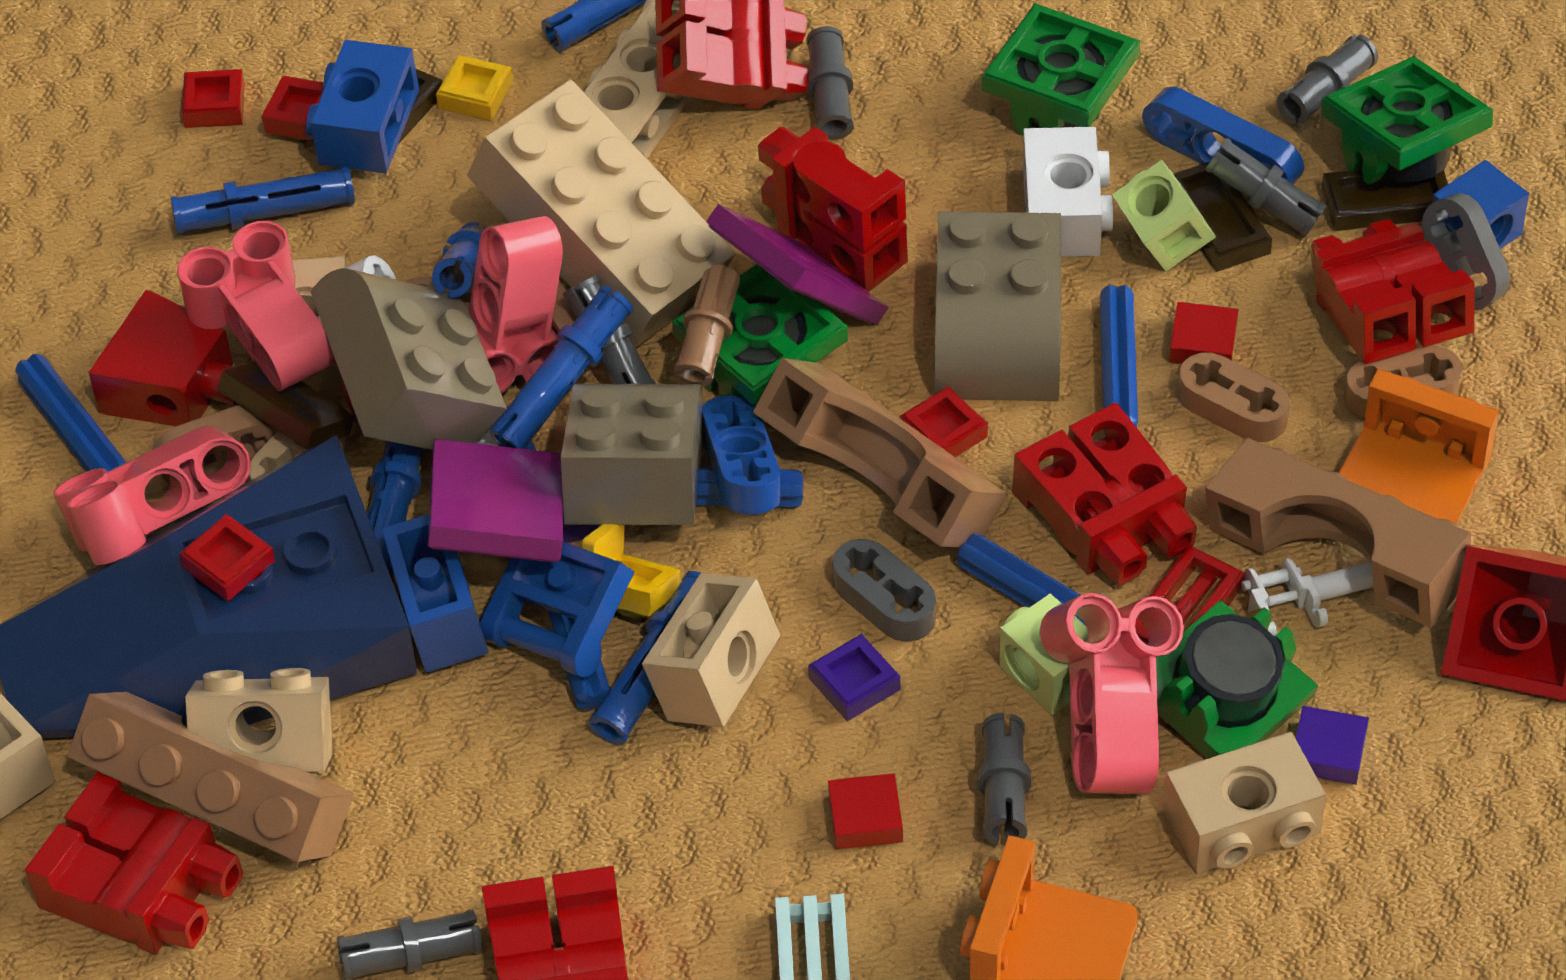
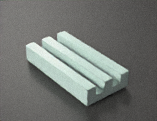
M830 894L831 902L817 903V895L803 896V904H789V897L775 898L780 980H794L791 923H804L808 980H822L818 922L832 921L836 980H850L844 894Z

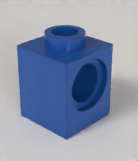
M1487 160L1482 161L1433 194L1432 203L1456 193L1469 195L1475 199L1483 209L1500 249L1522 235L1529 192ZM1459 215L1444 220L1449 231L1458 230L1463 227V222Z

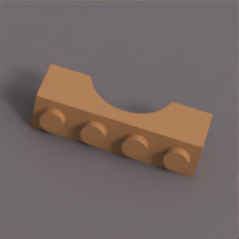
M782 358L753 411L754 414L799 446L829 456L872 481L892 499L895 504L894 514L940 547L960 548L961 544L965 543L971 534L978 533L984 536L1007 496L1006 492L821 363Z
M1248 437L1205 487L1211 531L1263 554L1284 543L1305 538H1325L1345 543L1362 553L1372 564L1374 603L1427 627H1433L1457 596L1467 544L1471 545V533L1461 529L1449 520L1432 517L1404 505L1393 496L1376 493L1348 481L1337 472L1325 471L1294 458L1283 449L1271 448Z
M127 691L89 694L67 755L68 758L296 862L332 855L354 793L299 768L264 762L218 746L186 728L181 721L183 716Z

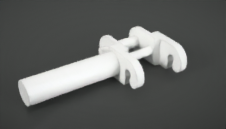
M1291 558L1282 560V569L1257 575L1253 568L1245 569V581L1241 582L1243 591L1247 590L1250 595L1248 612L1250 613L1263 607L1269 611L1270 606L1295 600L1299 609L1306 610L1312 624L1316 628L1326 626L1328 614L1325 608L1319 609L1321 601L1373 588L1372 564L1367 562L1311 577L1310 574L1302 576L1301 568L1296 567ZM1285 582L1290 590L1289 592L1269 597L1265 587ZM1272 621L1269 625L1268 631L1273 636H1275L1277 634V629L1275 623Z

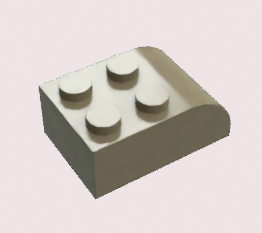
M938 211L934 394L949 386L963 400L1059 401L1061 213Z
M340 268L329 272L310 291L364 437L433 450L434 439L476 443L506 411V404L496 382L495 373L490 367L477 334L476 325L471 319L467 307L459 297L450 298L447 291H443L440 294L434 288L347 268Z
M701 384L573 385L561 453L564 524L694 525L703 444L702 406L704 403Z

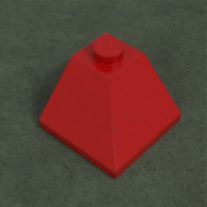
M1467 544L1441 675L1566 701V557L1533 550Z

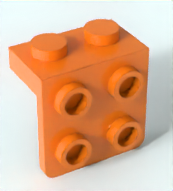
M1378 368L1369 385L1364 427L1339 474L1348 481L1381 495L1393 496L1404 505L1437 519H1446L1458 525L1491 459L1499 410L1483 405L1474 399L1460 397L1420 383L1413 378L1403 377Z
M1008 835L1000 861L989 859L983 873L979 898L985 900L986 903L981 917L970 915L964 929L960 956L970 958L969 980H1120L1138 923L1136 908L1128 903L1034 880L1035 841Z

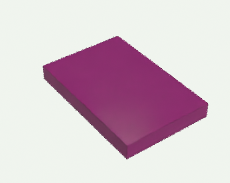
M717 204L706 221L710 229L793 291L870 325H873V323L878 325L889 308L800 241L720 204Z
M434 439L428 547L548 562L560 561L563 546L561 453Z

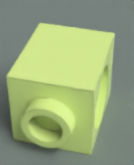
M1160 160L1148 170L1136 174L1129 183L1112 194L1143 244L1166 272L1216 238L1186 190L1163 160Z
M1048 594L1030 608L1021 607L1013 612L1004 625L1000 627L999 667L1052 716L1070 703L1069 664L1055 660L1046 652L1041 643L1039 632L1042 619L1049 610L1061 604L1052 594ZM1074 616V630L1080 639L1087 642V627Z

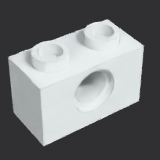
M1096 127L1024 128L1023 185L1025 213H1061V257L1100 256L1101 232L1113 230L1112 195H1101L1100 187H1109V152L1097 151Z

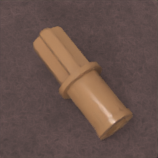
M713 264L711 268L704 271L694 308L687 311L684 315L683 324L687 330L673 372L676 373L678 379L687 384L707 386L712 383L722 342L732 334L733 327L729 317L740 283V277L736 270L727 268L724 264Z

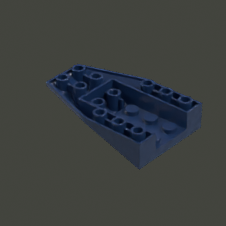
M337 435L241 485L235 491L164 526L147 536L145 544L132 554L115 562L98 565L0 624V679L6 700L42 738L74 737L89 694L127 691L183 716L181 721L187 728L185 696L195 681L203 680V675L212 671L238 670L244 673V679H270V673L275 670L304 668L311 671V677H329L330 700L417 674L409 624ZM225 514H228L273 548L275 558L273 564L271 563L258 577L250 581L244 589L228 602L182 568L179 556L181 551ZM258 706L248 707L243 710L244 719L248 725L273 717L268 710Z

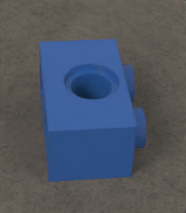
M344 40L336 62H330L326 67L323 81L324 91L319 103L312 104L308 111L306 121L307 137L314 139L319 165L341 168L348 166L349 169L387 174L419 92L413 49Z
M429 514L382 528L408 623L426 673L488 654V648L458 551L428 547Z

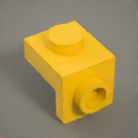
M602 524L582 540L579 548L619 561L633 570L634 575L618 605L617 612L629 617L651 616L671 599L679 587L681 569L624 554L625 525Z

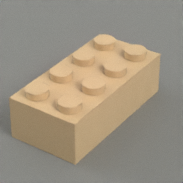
M572 79L486 136L467 174V177L510 222L540 216H547L554 222L561 236L563 247L560 276L571 288L578 287L577 284L598 275L601 285L611 287L610 297H612L615 291L623 295L631 303L634 310L626 317L622 324L629 322L634 332L629 337L635 348L695 304L704 271L716 263L724 264L728 268L736 255L730 246L708 227L709 224Z

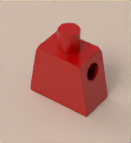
M149 290L144 291L88 372L98 412L105 415L176 427L201 418L213 399L232 406L239 405L218 390L222 371L233 368L226 331L223 328L203 329L195 326L189 321L185 307Z

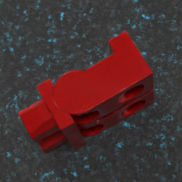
M655 0L656 35L662 36L656 42L657 91L724 103L742 104V107L758 110L773 99L793 101L807 91L808 68L804 64L786 61V49L793 50L803 43L806 35V15L784 7V0ZM674 1H679V11L673 15L672 4ZM680 55L681 65L674 70V57Z
M779 127L758 144L759 161L773 170V174L766 178L764 185L761 187L762 203L776 212L778 232L793 239L798 238L800 242L807 245L868 292L908 262L907 224L903 222L906 219L905 180L888 169L875 178L847 160L844 150L839 145L828 141V135L817 127H813L801 137H798L785 127Z
M1390 219L1369 224L1368 228L1363 232L1362 238L1345 243L1334 235L1313 240L1311 244V266L1315 273L1316 302L1324 311L1327 310L1330 318L1364 365L1416 350V339L1424 348L1474 333L1475 282L1463 269L1452 272L1443 263L1434 244L1428 240L1424 241V231L1416 222L1397 227ZM1431 313H1441L1451 318L1443 324L1431 325ZM1373 330H1386L1394 334V336L1384 341H1374Z
M1117 402L1070 425L1068 436L1063 430H1060L1014 454L1012 493L1026 509L1035 506L1051 524L1065 548L1077 555L1076 562L1087 575L1101 568L1113 581L1121 586L1137 578L1146 569L1147 554L1141 548L1142 546L1154 541L1167 557L1175 558L1182 554L1189 545H1195L1197 526L1184 508L1187 487L1176 474L1172 475L1165 462ZM1106 428L1105 437L1094 443L1091 439L1093 434ZM1053 455V464L1040 470L1039 463L1044 458Z
M97 771L65 814L64 819L67 826L59 823L25 868L28 881L40 909L128 942L136 941L139 949L153 955L158 953L165 942L194 949L206 932L209 922L205 906L194 902L201 890L223 899L230 897L242 881L244 874L239 857L221 845L216 844L210 823L193 816L189 819L176 810L169 808L160 809L123 792L119 780Z
M614 866L552 875L562 947L554 948L543 877L481 886L498 980H628Z

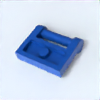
M563 542L561 559L557 562L511 557L480 622L484 639L501 647L514 644L559 661L562 668L569 673L584 678L588 677L599 666L602 655L600 643L634 575V571L619 561ZM528 602L574 619L575 622L568 637L521 620L519 614L524 603Z

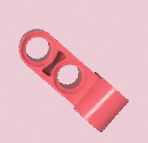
M547 216L486 227L482 231L479 240L469 314L476 325L477 334L490 367L495 373L496 382L501 394L510 387L518 375L527 383L558 344L559 339L556 338L557 334L551 328L562 264L563 247L556 225Z
M271 221L249 223L239 229L233 237L232 250L225 252L216 247H200L191 250L182 257L178 263L177 274L189 321L203 329H219L228 326L277 391L281 392L337 364L322 323L295 289L296 275L289 239L285 229L279 224Z
M204 426L194 429L108 472L106 469L99 468L76 475L59 485L53 491V494L79 550L88 552L93 564L103 565L122 559L141 548L146 542V534L235 491L244 484L249 476L251 461L249 453L242 443L218 427ZM226 446L228 454L224 466L217 472L204 473L202 464L206 453L213 447ZM169 474L171 482L167 494L160 500L146 501L144 493L149 480L156 475Z
M1088 593L1053 607L1045 614L1041 621L1039 633L1041 643L1046 652L1055 660L1069 664L1072 771L1076 787L1080 792L1148 795L1156 784L1159 772L1156 658L1167 655L1175 650L1182 640L1184 630L1181 614L1176 606L1165 598L1157 596L1146 597L1117 609L1115 604L1106 596ZM1074 615L1080 617L1087 626V642L1080 639L1074 630ZM1136 618L1141 620L1148 629V645L1143 643L1136 633Z

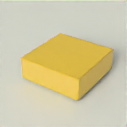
M458 55L436 93L438 108L492 121L513 83L512 67Z

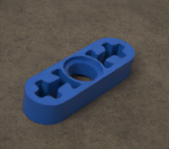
M1164 88L1143 110V123L1155 140L1201 164L1210 162L1221 146L1213 135V132H1215L1224 139H1230L1233 144L1271 169L1275 164L1284 170L1282 177L1292 184L1304 172L1303 159L1290 142L1181 88Z
M736 395L719 396L708 400L702 406V430L704 445L722 501L728 509L737 513L760 514L776 508L780 503V468L763 419L753 413L756 405L750 403L745 397Z

